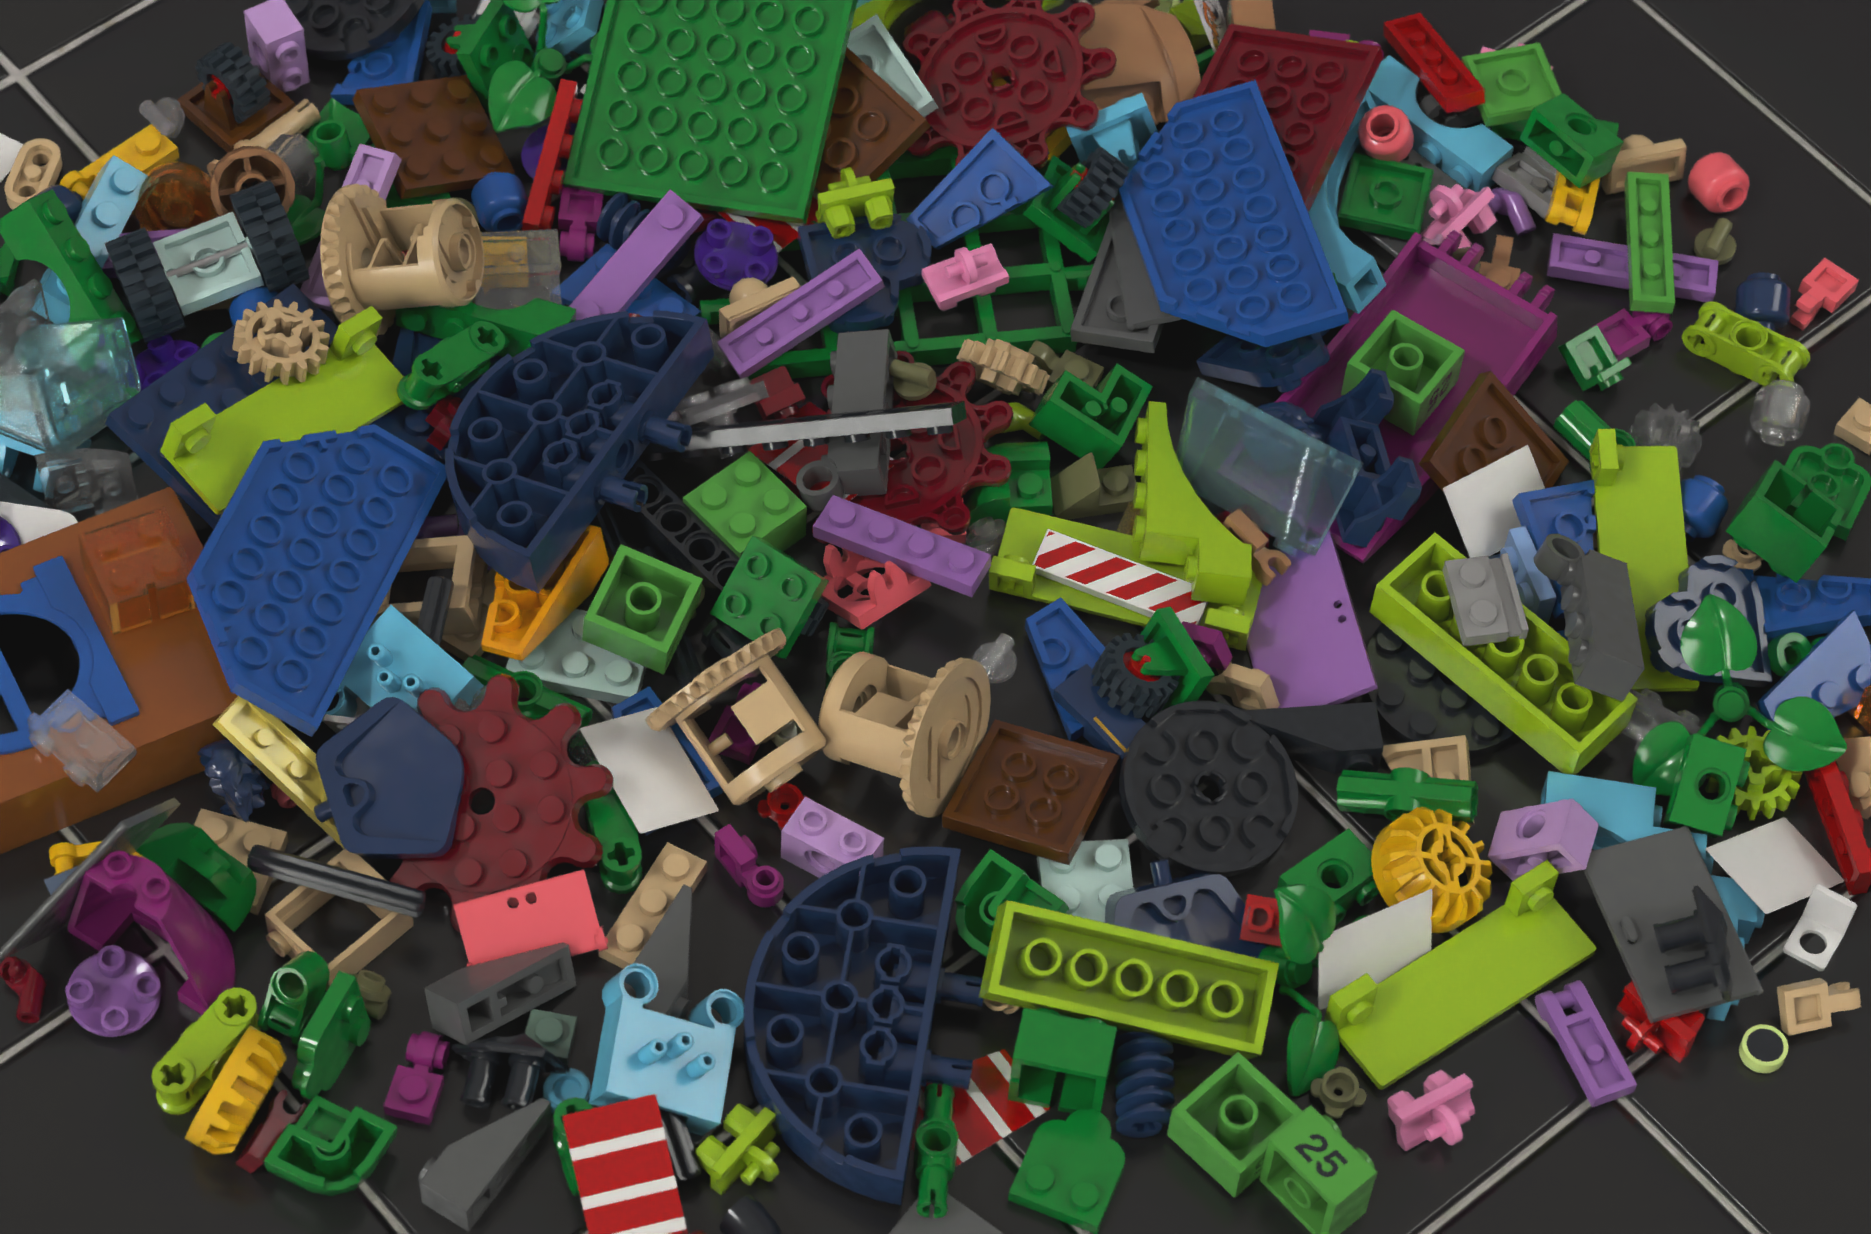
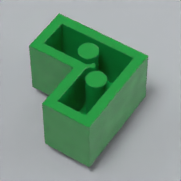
M1119 364L1113 367L1095 389L1065 370L1044 394L1028 425L1079 458L1092 452L1096 468L1103 469L1123 446L1153 386Z

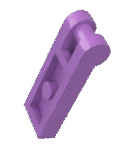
M1577 980L1566 984L1563 991L1553 993L1549 990L1535 996V1004L1538 1013L1544 1021H1547L1592 1108L1634 1093L1637 1083L1583 983ZM1571 1008L1576 1013L1566 1016L1563 1010Z

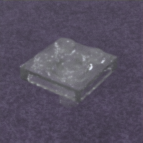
M747 376L713 387L715 396L710 397L709 392L705 391L683 398L667 420L689 426L702 421L704 423L709 422L710 425L736 423L733 413L737 412V408L765 399L769 395L764 381L750 383ZM719 447V448H718V449H719V452H720V458H721V459L726 458V457H729V456H732V455H735V454H722V447Z

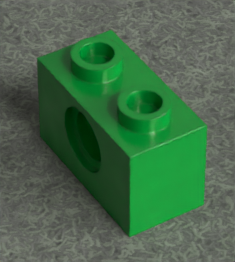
M1565 93L1534 107L1519 138L1578 188L1608 174L1624 141Z
M1695 733L1688 736L1663 823L1677 828L1688 826L1691 832L1706 834L1707 837L1714 839L1721 837L1724 830L1731 831L1738 810V805L1731 804L1736 786L1743 788L1750 768V762L1744 760L1747 749ZM1704 775L1712 776L1719 783L1720 791L1715 800L1706 799L1699 792L1698 783Z
M1349 828L1280 875L1277 888L1301 884L1324 890L1334 903L1336 925L1343 920L1349 909L1358 903L1361 906L1368 904L1379 893L1372 872V852ZM1324 883H1335L1339 885L1341 888L1333 889L1326 886Z

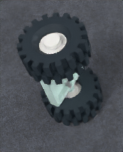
M271 180L230 195L237 220L234 213L230 212L153 243L146 228L105 243L114 270L145 343L186 327L177 302L183 316L263 285L268 287L269 292H278L292 284L296 285L310 279L293 228Z

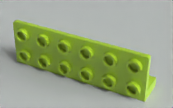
M370 306L339 324L328 349L326 363L320 364L317 375L307 372L305 382L301 383L295 376L289 377L288 385H283L280 378L217 415L204 403L171 422L160 452L215 514L220 515L226 508L263 441L280 439L281 442L300 440L303 435L335 430L339 434L356 431L359 426L369 425L404 403L398 397L396 389L404 376L375 345L377 341L376 333L383 317L373 306Z
M1598 429L1589 450L1591 475L1595 486L1593 498L1598 552L1627 563L1644 663L1643 672L1629 692L1696 691L1699 687V681L1687 680L1672 675L1670 672H1660L1653 667L1650 661L1651 652L1645 637V613L1647 609L1671 593L1678 592L1679 574L1688 568L1677 448L1675 446H1623L1616 443L1615 429Z
M1013 507L1010 509L998 556L993 555L989 569L990 590L1049 604L1061 597L1073 610L1145 627L1151 619L1150 617L1036 574V566L1032 564L1047 529L1184 580L1185 565L1139 560L1140 542H1134L1132 535ZM1253 570L1244 606L1208 602L1199 623L1200 626L1221 631L1228 647L1246 651L1262 588V583L1258 581Z
M1548 860L1512 881L1503 906L1379 984H1376L1366 973L1330 996L1324 1020L1332 1021L1336 1025L1341 1044L1379 1089L1387 1088L1595 954L1596 946L1553 897V890L1559 872Z

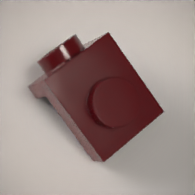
M785 366L771 370L747 383L749 392L763 420L791 418L800 413L798 406L803 404L805 396L799 383H793Z

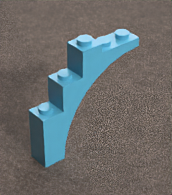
M1369 89L1308 213L1330 269L1335 273L1339 292L1345 307L1358 314L1386 286L1375 258L1350 241L1339 228L1337 216L1339 186L1347 163L1360 143L1358 137L1360 120L1366 112L1376 107Z
M1548 771L1541 793L1540 804L1572 798L1579 803L1599 824L1592 847L1594 850L1674 830L1660 827L1662 806L1655 805L1656 787ZM1691 832L1711 875L1713 857L1706 852L1707 835ZM1711 875L1744 947V943L1748 944L1754 927H1762L1765 913L1732 878ZM1739 1000L1705 1008L1706 1019L1724 1021L1730 1006L1738 1005Z

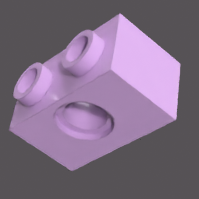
M268 0L244 10L249 54L252 59L251 64L254 67L257 65L261 71L260 73L283 93L293 91L301 85L310 82L304 29L284 0Z
M804 797L781 830V858L818 878L864 856L872 854L874 858L883 856V837L807 797Z
M1573 798L1503 811L1500 813L1487 857L1512 881L1546 860L1553 865L1559 874L1584 870L1587 867L1599 824Z

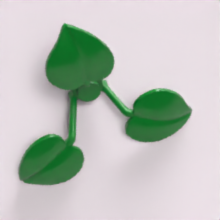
M501 0L507 7L520 13H530L538 7L540 19L538 45L536 47L537 54L530 68L521 61L513 60L501 65L491 79L488 91V110L493 129L496 133L532 127L546 121L552 114L556 99L555 88L563 74L569 75L573 69L583 63L591 62L588 69L589 77L599 32L594 35L590 42L591 54H583L570 63H566L564 56L558 50L546 47L548 16L546 4H555L561 0Z
M331 98L322 109L320 121L311 126L305 140L306 152L316 165L315 197L311 201L306 196L295 195L294 202L286 213L299 246L309 243L321 234L325 211L318 207L323 202L324 168L328 167L333 171L347 168L351 161H353L359 143L368 146L371 141V137L360 115L347 109L334 98ZM392 184L386 198L387 208L433 204V200L451 197L449 192L400 199Z
M1706 595L1685 625L1680 641L1681 653L1686 664L1701 675L1711 676L1721 671L1724 684L1716 689L1713 697L1714 711L1696 734L1705 736L1720 718L1724 721L1735 722L1742 719L1745 715H1749L1761 725L1771 730L1765 737L1763 749L1766 756L1783 769L1791 771L1814 770L1827 766L1842 756L1847 749V743L1841 735L1833 715L1821 702L1806 696L1787 699L1777 707L1774 722L1758 712L1755 707L1749 705L1747 690L1741 684L1732 682L1730 670H1745L1753 664L1757 654L1755 632L1746 617L1735 606L1716 595ZM1677 721L1663 722L1652 728L1644 736L1634 758V784L1656 787L1657 795L1671 796L1687 737L1690 736L1687 728L1682 723ZM1708 775L1700 778L1698 789L1703 785Z
M1298 884L1274 889L1279 908V933L1282 948L1267 946L1258 956L1259 959L1279 963L1275 984L1280 985L1279 993L1289 996L1310 1013H1301L1296 1017L1288 1037L1287 1081L1290 1096H1300L1309 1091L1314 1079H1323L1328 1071L1334 1069L1340 1050V1040L1336 1025L1332 1021L1321 1020V1010L1294 990V988L1306 984L1312 976L1313 968H1318V959L1314 958L1317 953L1324 950L1323 941L1327 940L1335 929V906L1332 898L1324 890ZM1369 915L1360 916V917H1358L1357 919H1355L1353 922L1358 921V920H1360V919H1362V918H1365V917H1367V916H1369Z

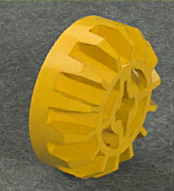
M1426 807L1415 808L1408 814H1402L1387 825L1375 839L1371 854V866L1376 886L1389 907L1432 889V916L1430 918L1432 920V933L1452 931L1481 912L1483 902L1491 895V881L1487 879L1492 875L1491 861L1480 860L1479 854L1484 850L1483 841L1480 840L1472 843L1465 835L1470 825L1464 821H1459L1452 825V814L1441 809H1437L1434 812ZM1465 869L1468 883L1460 887L1458 876Z
M251 1025L248 1027L195 1116L185 1136L187 1141L213 1155L232 1153L235 1150L287 1059L279 1041Z

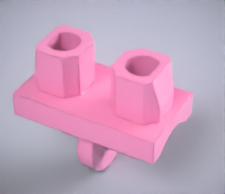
M1455 184L1451 189L1444 185L1436 186L1430 192V200L1433 207L1428 211L1429 215L1435 220L1420 234L1422 240L1439 247L1452 230H1455L1462 234V240L1458 248L1471 247V243L1462 229L1467 225L1473 234H1479L1488 230L1497 221L1488 205L1495 197L1489 186L1484 187L1480 192L1470 189L1464 190L1459 184Z
M992 243L968 251L966 247L956 249L955 257L922 269V277L937 306L943 311L956 307L959 301L972 296L980 295L983 297L995 292L996 287L1009 283V275L1002 267Z
M1439 1070L1428 1076L1423 1083V1096L1414 1099L1409 1092L1402 1090L1388 1098V1114L1396 1126L1397 1143L1405 1152L1426 1140L1431 1142L1439 1137H1442L1447 1144L1452 1146L1462 1140L1461 1125L1470 1121V1116L1475 1114V1108L1470 1096L1473 1082L1465 1073L1453 1079L1443 1070Z

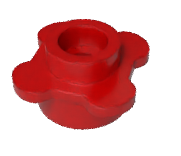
M785 783L773 792H768L767 800H762L758 804V813L761 817L770 818L778 823L779 829L782 830L804 797H809L803 796L800 789L795 785ZM788 805L789 808L784 810L780 806Z

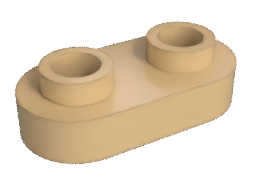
M43 138L33 139L25 143L19 150L4 186L7 203L12 210L49 186L55 185L63 165L60 149L56 143Z

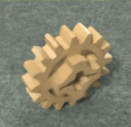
M275 299L273 307L270 308L262 301L257 302L256 312L246 308L243 312L242 320L236 321L232 349L238 351L237 362L239 364L250 363L249 374L254 375L259 371L265 373V382L269 383L274 376L280 377L283 385H288L289 377L295 376L302 383L305 382L307 372L317 375L320 364L326 363L330 334L323 332L325 322L323 320L312 321L314 311L311 309L303 313L297 311L298 303L294 301L290 304L289 308L282 307L279 299Z
M988 338L986 345L976 340L975 342L970 339L964 340L957 356L958 360L969 362L974 366L976 381L1007 395L1019 396L1021 390L1030 394L1031 392L1036 395L1043 394L1050 377L1046 371L1032 364L1035 358L1034 355L999 339L992 340Z

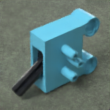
M434 576L428 579L417 626L392 605L383 612L369 628L336 694H339L338 704L334 709L327 711L325 714L354 718L358 707L357 697L362 699L369 707H373L387 697H396L408 703L418 712V697L424 690L432 687L445 691L450 697L452 704L460 710L465 711L486 687L440 647L454 589L452 580L441 576Z
M634 963L626 966L612 977L602 990V1000L606 1010L589 1104L601 1107L655 1094L675 1180L677 1182H685L701 1174V1167L689 1132L703 1136L721 1124L735 1032L744 1019V1004L735 992L729 989H719L708 995L691 1009L688 1021L645 1009L643 1007L657 995L658 979L649 967ZM624 983L632 986L635 990L636 998L631 997L626 992ZM711 1008L720 1014L722 1024L714 1019Z

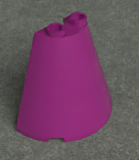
M114 851L85 872L67 926L69 933L98 951L105 946L113 945L133 921L170 943L188 976V980L177 992L179 1001L201 1015L214 1003L221 993L234 988L236 976L234 955L225 931L211 914L157 864L144 857L129 855L125 851Z

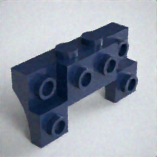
M1373 368L1347 394L1334 401L1320 405L1313 416L1314 423H1312L1318 430V433L1322 434L1323 441L1317 446L1320 449L1318 458L1343 543L1365 548L1375 533L1382 529L1385 518L1388 517L1402 521L1410 507L1419 500L1422 491L1421 481L1418 478L1412 459L1398 456L1394 463L1390 465L1378 425L1384 416L1391 412L1394 404V394L1391 391L1386 372Z

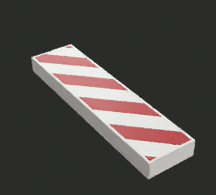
M1047 529L1032 564L1036 566V574L1150 618L1157 609L1171 607L1181 623L1185 621L1199 625L1208 605V602L1191 600V583L1051 529Z

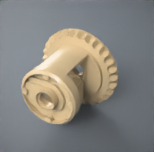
M351 184L337 190L329 201L324 214L320 239V258L326 293L340 323L373 306L383 317L376 336L384 334L394 324L396 309L435 305L442 307L468 305L478 293L484 273L482 236L478 223L470 209L462 201L455 198L433 200V204L387 208L386 200L379 197V193L367 185ZM402 250H408L406 257Z
M781 628L764 634L727 658L725 657L697 675L692 682L655 709L645 720L652 730L659 732L677 723L733 805L740 806L765 790L771 793L802 772L801 766L826 747L827 739L771 659L786 645V636ZM762 672L767 682L731 706V709L756 745L766 743L794 722L797 723L802 732L734 778L718 755L733 744L731 738L727 733H724L710 743L694 718L712 708L709 703L742 680L756 677Z
M867 652L855 653L837 669L822 701L818 727L827 739L826 747L822 749L823 753L829 759L846 765H850V762L902 778L899 786L903 791L902 797L909 810L926 818L938 816L945 811L986 736L991 703L990 683L987 672L981 663L960 657L946 663L945 667L938 669L936 677L930 678L890 665L880 656Z

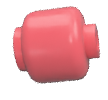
M1381 105L1366 112L1360 120L1358 137L1366 155L1377 160L1400 162L1412 150L1414 143L1413 129L1410 120L1402 110L1395 106Z
M1722 152L1711 153L1699 159L1691 169L1688 178L1689 191L1708 211L1717 214L1733 211L1740 207L1747 197L1750 185L1748 174L1728 154Z

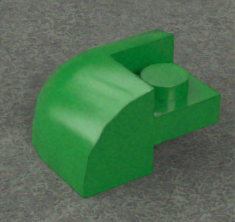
M1002 443L985 447L988 452L1004 456L1010 461L1012 467L1011 475L1003 486H978L970 489L963 496V502L971 514L968 528L1006 526L1010 509L1013 507L1052 515L1053 501L1048 443Z
M170 823L156 829L136 850L141 857L157 864L209 914L233 932L239 928L251 910L256 896L257 882L253 871L221 849L202 828L189 823Z
M992 849L987 852L964 882L954 900L957 903L955 921L959 930L958 934L972 949L985 958L988 955L997 907L1005 901L1009 900L1065 914L1070 909L1063 900L1031 880L1025 871Z
M315 1095L295 1125L291 1123L287 1125L265 1158L264 1165L267 1171L309 1192L335 1196L354 1191L371 1176L394 1141L398 1128L396 1125L357 1106L350 1112Z

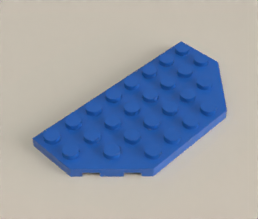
M1256 80L1175 103L1167 114V123L1159 133L1154 132L1140 150L1138 162L1128 172L1127 177L1124 179L1125 182L1118 189L1160 311L1263 347L1273 346L1348 324L1347 309Z
M375 424L359 426L356 431L337 434L333 430L303 435L300 440L281 442L280 439L262 442L186 578L231 692L310 737L313 736L447 478L444 464Z

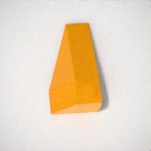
M593 525L587 527L539 593L517 585L496 571L494 580L496 586L493 602L489 604L481 642L483 651L523 661L592 593L609 565L601 527Z

